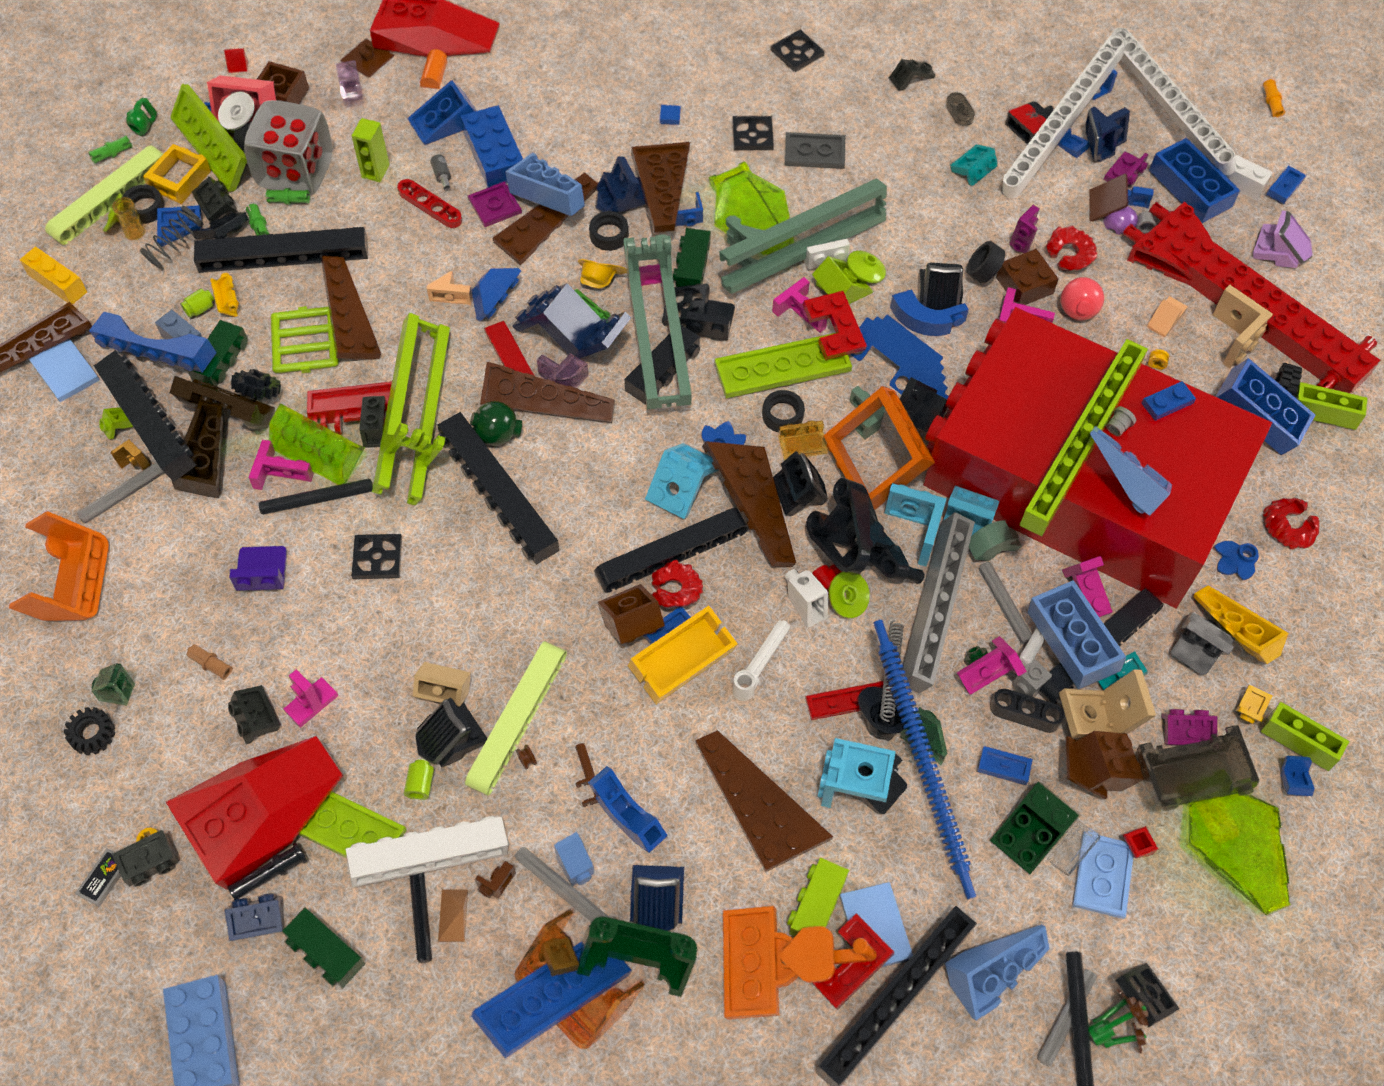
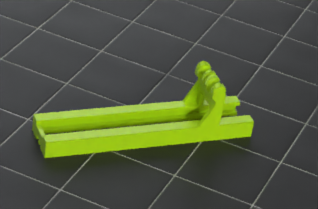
M409 312L402 325L372 492L381 495L383 489H389L395 453L400 446L415 450L407 504L416 505L422 499L427 466L439 454L445 443L444 437L437 436L431 445L450 327L442 324L437 326L419 319L420 316ZM422 327L421 332L426 333L427 330H430L429 336L435 339L419 429L416 428L411 438L406 437L408 425L401 423L417 328Z

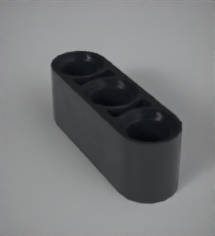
M1003 688L996 691L990 704V710L995 716L1047 733L1055 732L1064 719V711L1059 705ZM998 701H1004L1008 706H1002ZM1022 708L1030 710L1032 714L1025 713ZM1046 716L1053 717L1055 721L1048 720Z

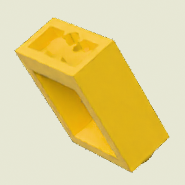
M172 144L143 177L146 184L154 186L162 196L182 204L211 170L208 160L203 155L193 153L185 147ZM180 160L193 166L177 184L163 178L176 162Z

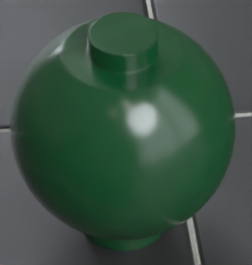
M490 401L484 403L471 415L470 425L473 426L475 432L487 445L500 446L509 442L511 437L518 438L521 434L522 420L516 419V415L511 407L503 402Z

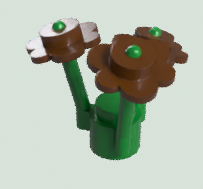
M1117 988L1115 992L1121 1001L1102 1016L1092 1020L1093 1024L1089 1025V1032L1097 1047L1104 1044L1107 1049L1113 1045L1136 1041L1138 1052L1142 1054V1046L1146 1045L1145 1039L1147 1036L1143 1033L1142 1028L1137 1029L1135 1022L1132 1023L1134 1035L1111 1038L1116 1035L1114 1027L1133 1017L1137 1018L1141 1026H1148L1146 1019L1148 1012L1141 1001H1137L1134 997L1127 998L1124 992L1122 993ZM1124 1006L1130 1010V1012L1111 1022L1107 1020Z

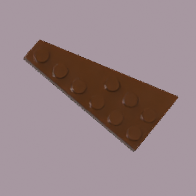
M690 142L631 147V155L654 233L675 231Z
M706 441L702 446L704 451L710 453L714 460L712 464L715 470H720L725 479L723 483L736 506L748 518L747 524L750 530L754 529L760 539L759 545L773 567H793L796 564L765 447Z
M718 730L695 740L696 746L765 873L833 839V836Z

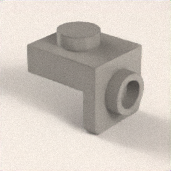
M1033 660L1025 667L1027 672L1019 677L1016 676L1012 685L1015 687L1016 692L1036 697L1041 687L1050 680L1052 675L1037 660Z

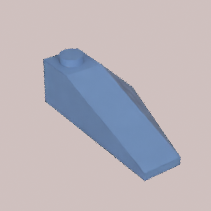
M1095 426L1090 434L1130 500L1133 501L1132 506L1142 514L1146 512L1150 516L1170 495L1172 484L1148 464L1142 467L1140 461L1133 453L1128 451L1123 453L1120 450L1122 447L1117 441Z
M1041 924L966 950L945 963L950 987L972 1019L978 1020L997 1008L1002 1002L999 998L1002 992L1007 987L1013 990L1018 984L1016 979L1022 970L1030 971L1050 949L1046 927Z

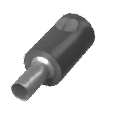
M441 154L434 155L430 159V163L436 180L440 183L442 182L444 190H449L451 188L449 184L451 174L446 159Z

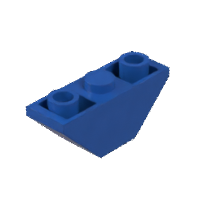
M491 268L477 282L471 291L478 321L483 320L485 317L489 319L497 309L494 306L497 302L501 304L508 296L506 293L507 289H512L518 283L519 279L517 276L521 272L519 268Z

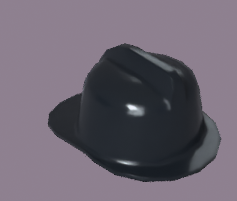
M874 686L867 687L858 696V705L867 719L870 732L889 741L893 739L896 733L904 730L903 725L905 724L901 722V719L904 717L899 716V713L902 711H898L897 706L899 705H896L894 708L895 716L891 718L883 716L884 719L890 722L881 719L880 710L883 689Z

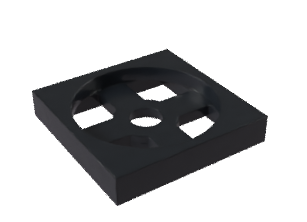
M801 29L774 43L770 49L793 72L799 71L825 54V51ZM801 39L805 44L796 46L793 41ZM784 46L790 50L785 55L781 51V48ZM810 49L814 50L811 57L805 54ZM795 50H800L801 53H800V54H796V53H794V51H795Z
M732 116L734 151L774 149L772 116ZM740 124H748L746 131H737V127ZM756 124H765L768 127V131H759L756 129ZM755 132L757 135L752 137L749 133ZM747 138V140H749V143L743 142L740 139ZM760 138H767L765 141L757 144V140Z
M708 284L674 287L676 296L684 295L683 300L677 303L678 311L681 312L679 317L680 324H686L687 311L693 312L698 309L696 313L706 314L710 292ZM700 293L703 296V300L693 301V294ZM690 303L688 308H683L684 304ZM665 304L662 322L664 326H669Z
M402 534L355 535L352 579L400 578ZM383 541L391 543L395 550H385L382 547ZM373 542L372 547L368 551H360L366 544ZM379 552L381 553V557L379 559H374L372 557L373 554ZM385 560H395V564L390 570H381V563ZM358 561H369L371 563V571H363L358 566Z
M1148 963L1121 975L1115 980L1127 998L1134 997L1137 1001H1141L1148 1012L1146 1017L1148 1028L1179 1010L1178 1005ZM1131 977H1133L1135 982L1140 987V992L1136 990V988L1130 981ZM1146 1002L1151 1003L1159 1015H1154Z

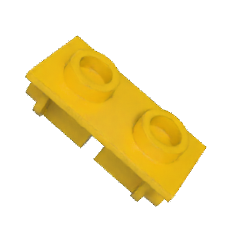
M223 273L218 280L211 278L210 282L218 312L237 317L239 302L236 298L235 290H232V276L228 273Z

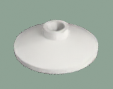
M235 92L229 95L219 108L218 119L220 124L228 130H236L243 127L251 119L254 112L252 97L245 92Z

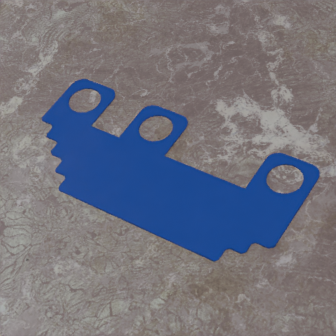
M888 314L883 319L876 317L874 320H871L867 317L859 328L867 347L861 354L855 355L852 353L850 354L851 356L861 361L870 348L874 346L900 367L891 379L890 386L901 395L904 390L897 388L896 380L900 376H906L909 380L912 377L938 390L936 394L948 399L949 396L945 393L948 387L943 383L946 379V376L942 374L944 366L940 364L943 356Z

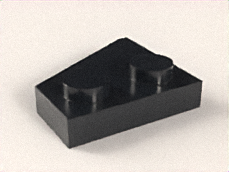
M232 212L220 219L209 222L210 226L206 229H193V237L195 239L225 238L229 231L240 229L243 226L242 223L249 220L246 212Z

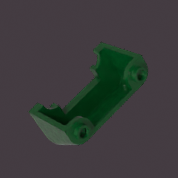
M597 917L585 931L576 974L590 976L592 969L596 966L605 968L607 957L658 968L657 980L662 981L664 979L669 986L668 994L682 997L696 962L697 944L695 940L684 934L609 917Z

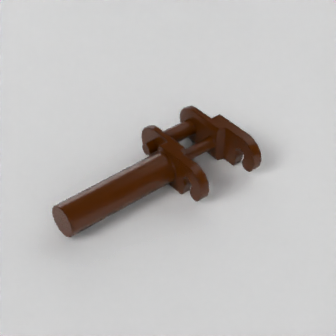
M584 743L575 746L586 778L576 782L577 788H580L582 784L584 786L589 785L588 782L595 777ZM594 793L593 798L584 800L582 806L586 807L589 803L590 805L598 803L595 799L597 797Z

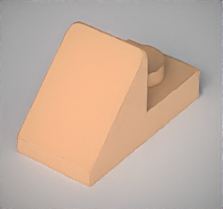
M452 271L427 285L429 301L472 304L471 286L456 285Z
M1169 296L1167 300H1163L1160 303L1147 328L1166 337L1185 313L1188 306Z

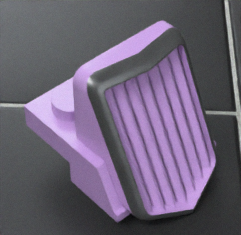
M1289 211L1281 212L1277 224H1263L1253 252V258L1275 260L1276 266L1297 268L1298 264L1305 263L1313 256L1310 238Z

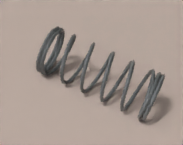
M186 206L181 207L182 211H177V216L184 225L174 219H169V223L176 233L168 228L161 227L163 235L169 242L157 235L153 236L155 243L161 250L148 243L145 244L146 249H140L141 254L158 269H161L163 266L151 253L147 245L168 259L171 258L159 245L155 237L161 239L176 251H179L164 233L163 229L186 243V240L174 228L171 221L179 224L194 235L179 213L187 216L199 227L204 225L201 219Z

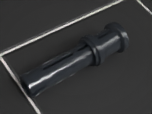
M293 843L292 848L280 855H273L272 861L232 885L227 886L233 899H239L279 874L281 876L287 875L288 870L300 863H307L308 861L298 843Z

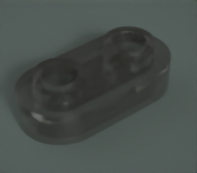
M950 93L947 96L946 107L953 119L961 126L971 125L974 121L975 111L962 93Z

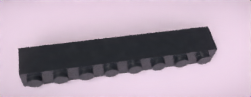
M365 227L194 241V263L198 273L321 263L322 256L344 257L345 261L368 259V239Z
M114 350L96 363L94 368L161 470L175 482L196 466L192 459L194 453L187 444H182L185 440L177 430L173 431L176 427L168 417L164 418L167 416V413L159 404L156 406L159 402L151 392L147 393L150 389L142 379L139 380L142 377L132 367V362L126 355L121 357Z
M459 412L437 424L439 430L437 436L445 438L444 446L447 445L450 449L449 454L454 462H460L462 465L460 468L465 477H471L474 481L472 484L477 493H483L486 497L484 500L490 510L495 509L498 513L496 516L503 527L507 525L510 529V537L515 543L519 542L521 544V550L526 559H532L537 565L559 552L558 539L463 414Z
M955 906L817 1068L816 1074L829 1086H842L969 936L977 923Z

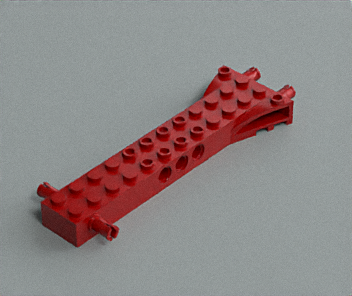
M1185 201L1171 212L1158 202H1155L1149 209V212L1161 222L1148 233L1144 234L1133 224H1129L1125 228L1123 235L1135 243L1127 261L1132 263L1136 261L1144 264L1149 270L1154 268L1162 271L1164 276L1190 285L1216 305L1224 290L1231 285L1271 312L1273 315L1267 321L1266 331L1261 338L1321 380L1316 386L1352 394L1373 373L1381 361L1370 353L1377 346L1375 338L1368 343L1372 336H1366L1361 343L1357 344L1213 242L1209 233L1195 215L1194 208L1187 205Z

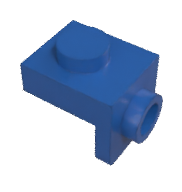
M1285 757L1280 775L1287 795L1313 796L1315 788L1309 774L1312 764L1310 757Z

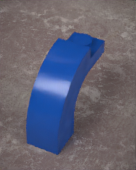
M912 289L892 295L890 309L902 325L911 331L927 336L950 334L953 325L960 326L966 322L969 311L965 303L943 310L927 308L918 301Z
M606 766L588 782L597 796L595 799L602 809L639 847L650 853L668 836L658 819L642 809L632 799L610 767Z

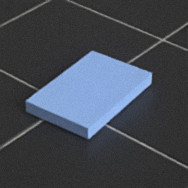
M70 338L29 358V361L60 403L100 381Z
M1088 832L1082 834L1073 907L1121 919L1126 918L1133 854L1125 841Z
M890 882L840 894L839 897L846 921L848 922L857 913L894 951L895 954L882 967L910 960L913 953Z

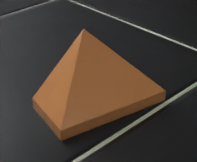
M442 889L438 942H465L468 889Z

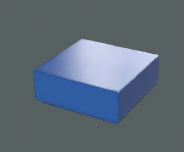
M661 105L660 124L680 125L681 106Z

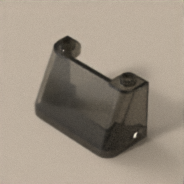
M1239 725L1226 727V734L1219 737L1213 734L1209 740L1163 749L1162 745H1158L1154 749L1152 742L1140 744L1135 756L1141 766L1144 778L1142 781L1156 807L1163 808V811H1170L1176 809L1178 805L1233 794L1245 796L1253 793V788L1258 785L1260 780Z

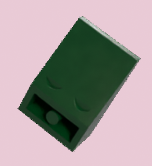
M1037 782L990 841L1027 873L1031 874L1068 832L1081 814L1042 782Z

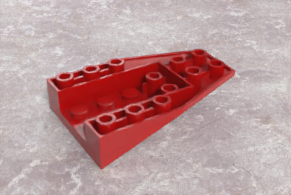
M382 0L369 31L373 48L425 57L428 56L430 50L437 49L444 52L446 56L490 53L500 23L449 0Z
M314 736L240 762L168 800L166 804L215 884L228 890L227 886L247 876L272 858L273 855L291 844L344 775L319 738Z

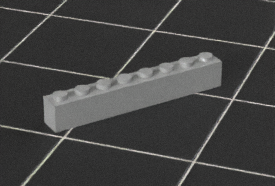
M956 512L941 522L906 653L904 669H902L906 672L905 676H907V682L910 684L909 689L917 693H921L934 685L975 524L974 521Z

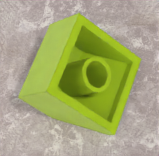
M828 256L812 273V276L816 279V285L827 294L844 291L849 304L874 292L865 281L857 278L850 271L846 261Z

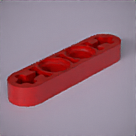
M403 179L397 184L398 193L401 198L446 227L457 228L462 224V214L457 208L413 180ZM419 197H427V200L423 202L417 201ZM436 206H440L443 208L440 211L432 210Z

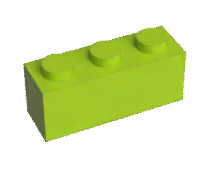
M361 118L351 135L361 177L381 182L390 165L381 123Z
M1300 382L1297 393H1295V398L1315 414L1313 419L1315 421L1356 430L1366 416L1367 397Z
M1281 701L1270 713L1260 731L1301 756L1310 757L1313 763L1327 771H1330L1340 761L1350 742Z
M821 857L817 865H811L807 878L810 879L808 888L802 887L797 899L801 903L798 911L792 910L787 925L791 926L789 935L795 937L805 927H827L847 879L849 869Z

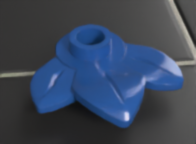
M729 421L719 425L716 429L705 425L701 433L704 442L744 445L746 442V435L734 434L733 427Z
M1223 541L1215 545V550L1222 556L1217 565L1218 572L1225 575L1237 573L1242 580H1247L1255 573L1254 564L1259 558L1258 550L1254 545L1249 543L1239 545L1234 541Z

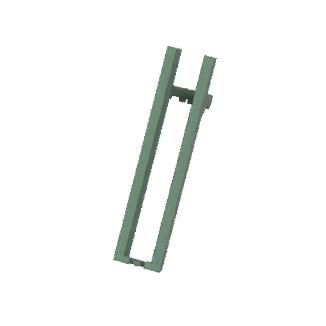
M876 178L766 230L744 226L741 224L740 218L728 216L726 218V225L729 228L727 230V243L730 247L719 251L720 261H727L729 267L738 263L742 268L721 277L722 287L730 294H733L806 259L807 247L848 239L886 221V208L884 207L886 206V201L883 199L887 198V185ZM876 198L874 206L759 260L751 257Z
M666 234L650 237V246H648L647 238H642L641 247H635L634 237L623 238L647 409L662 408V404L671 407L672 403H676V406L691 405L692 393L672 277L670 235L666 236ZM659 260L680 395L658 397L639 274V261Z

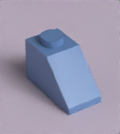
M577 832L554 844L557 862L571 886L577 883L578 885H583L591 880V875L594 874V866Z

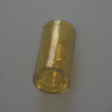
M128 197L115 200L112 208L125 237L129 240L142 238L145 234V228L133 200Z

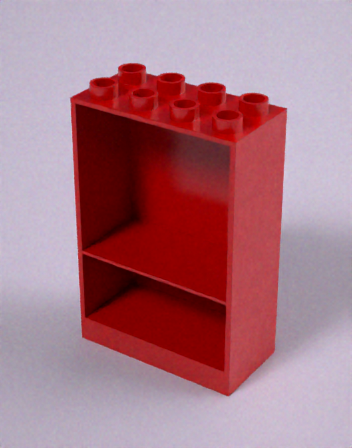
M1015 307L1006 322L997 318L994 320L984 342L988 346L984 352L976 350L967 366L965 375L969 377L964 385L957 382L953 387L945 407L949 408L944 418L937 415L930 425L925 440L929 442L926 447L935 463L927 468L923 486L950 498L954 487L958 486L999 500L993 520L1005 521L1007 526L1012 527L1015 531L1081 563L1101 556L1104 565L1097 567L1098 571L1139 591L1147 588L1161 602L1177 609L1204 566L1273 422L1186 383L1184 384L1196 398L1194 404L1154 421L1141 404L1143 399L1181 381L1141 364L1117 406L1131 411L1136 417V423L1132 427H1128L1121 436L1113 435L1106 426L1103 432L1121 445L1122 448L1120 450L1123 453L1125 451L1133 453L1140 461L1142 467L1148 464L1172 484L1170 495L1150 516L1146 512L1143 514L1138 512L1132 506L1133 501L1130 500L1099 447L1095 444L1043 536H1040L1020 526L1025 510L1118 353Z

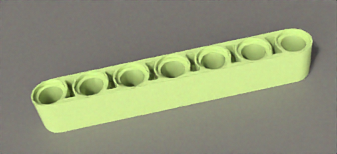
M148 146L53 217L46 224V233L60 244H68L67 241L73 240L85 231L84 228L87 229L98 221L100 216L103 217L107 214L119 193L123 197L124 193L131 187L146 184L143 176L164 153L154 146Z
M546 641L540 645L472 765L465 780L466 786L488 796L492 793L493 790L491 788L495 787L505 769L503 766H507L517 748L515 744H519L528 728L526 726L527 723L530 724L539 708L538 703L541 704L551 686L549 683H553L562 666L560 663H564L567 655L566 650Z

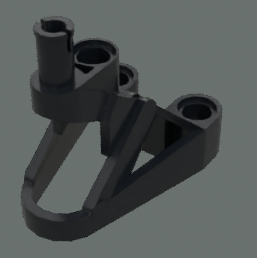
M840 478L833 488V497L837 504L834 510L829 515L813 511L808 516L806 529L810 538L842 572L857 575L866 566H875L888 578L897 581L908 580L916 584L922 583L925 576L923 570L910 567L900 546L894 544L884 532V527L877 519L865 486L846 478ZM834 545L851 549L842 557Z

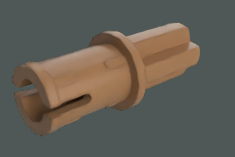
M196 644L187 649V657L200 664L203 670H209L223 680L233 670L232 666L218 659L215 653H209Z

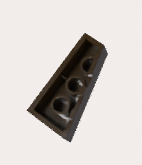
M199 400L184 438L185 442L183 443V445L187 444L194 453L192 459L196 466L175 482L172 481L175 490L219 499L225 416L223 407L219 406L220 404Z

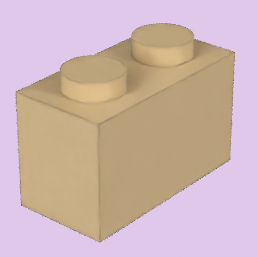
M424 662L414 675L413 697L440 703L445 699L452 698L457 707H460L469 693L471 672Z

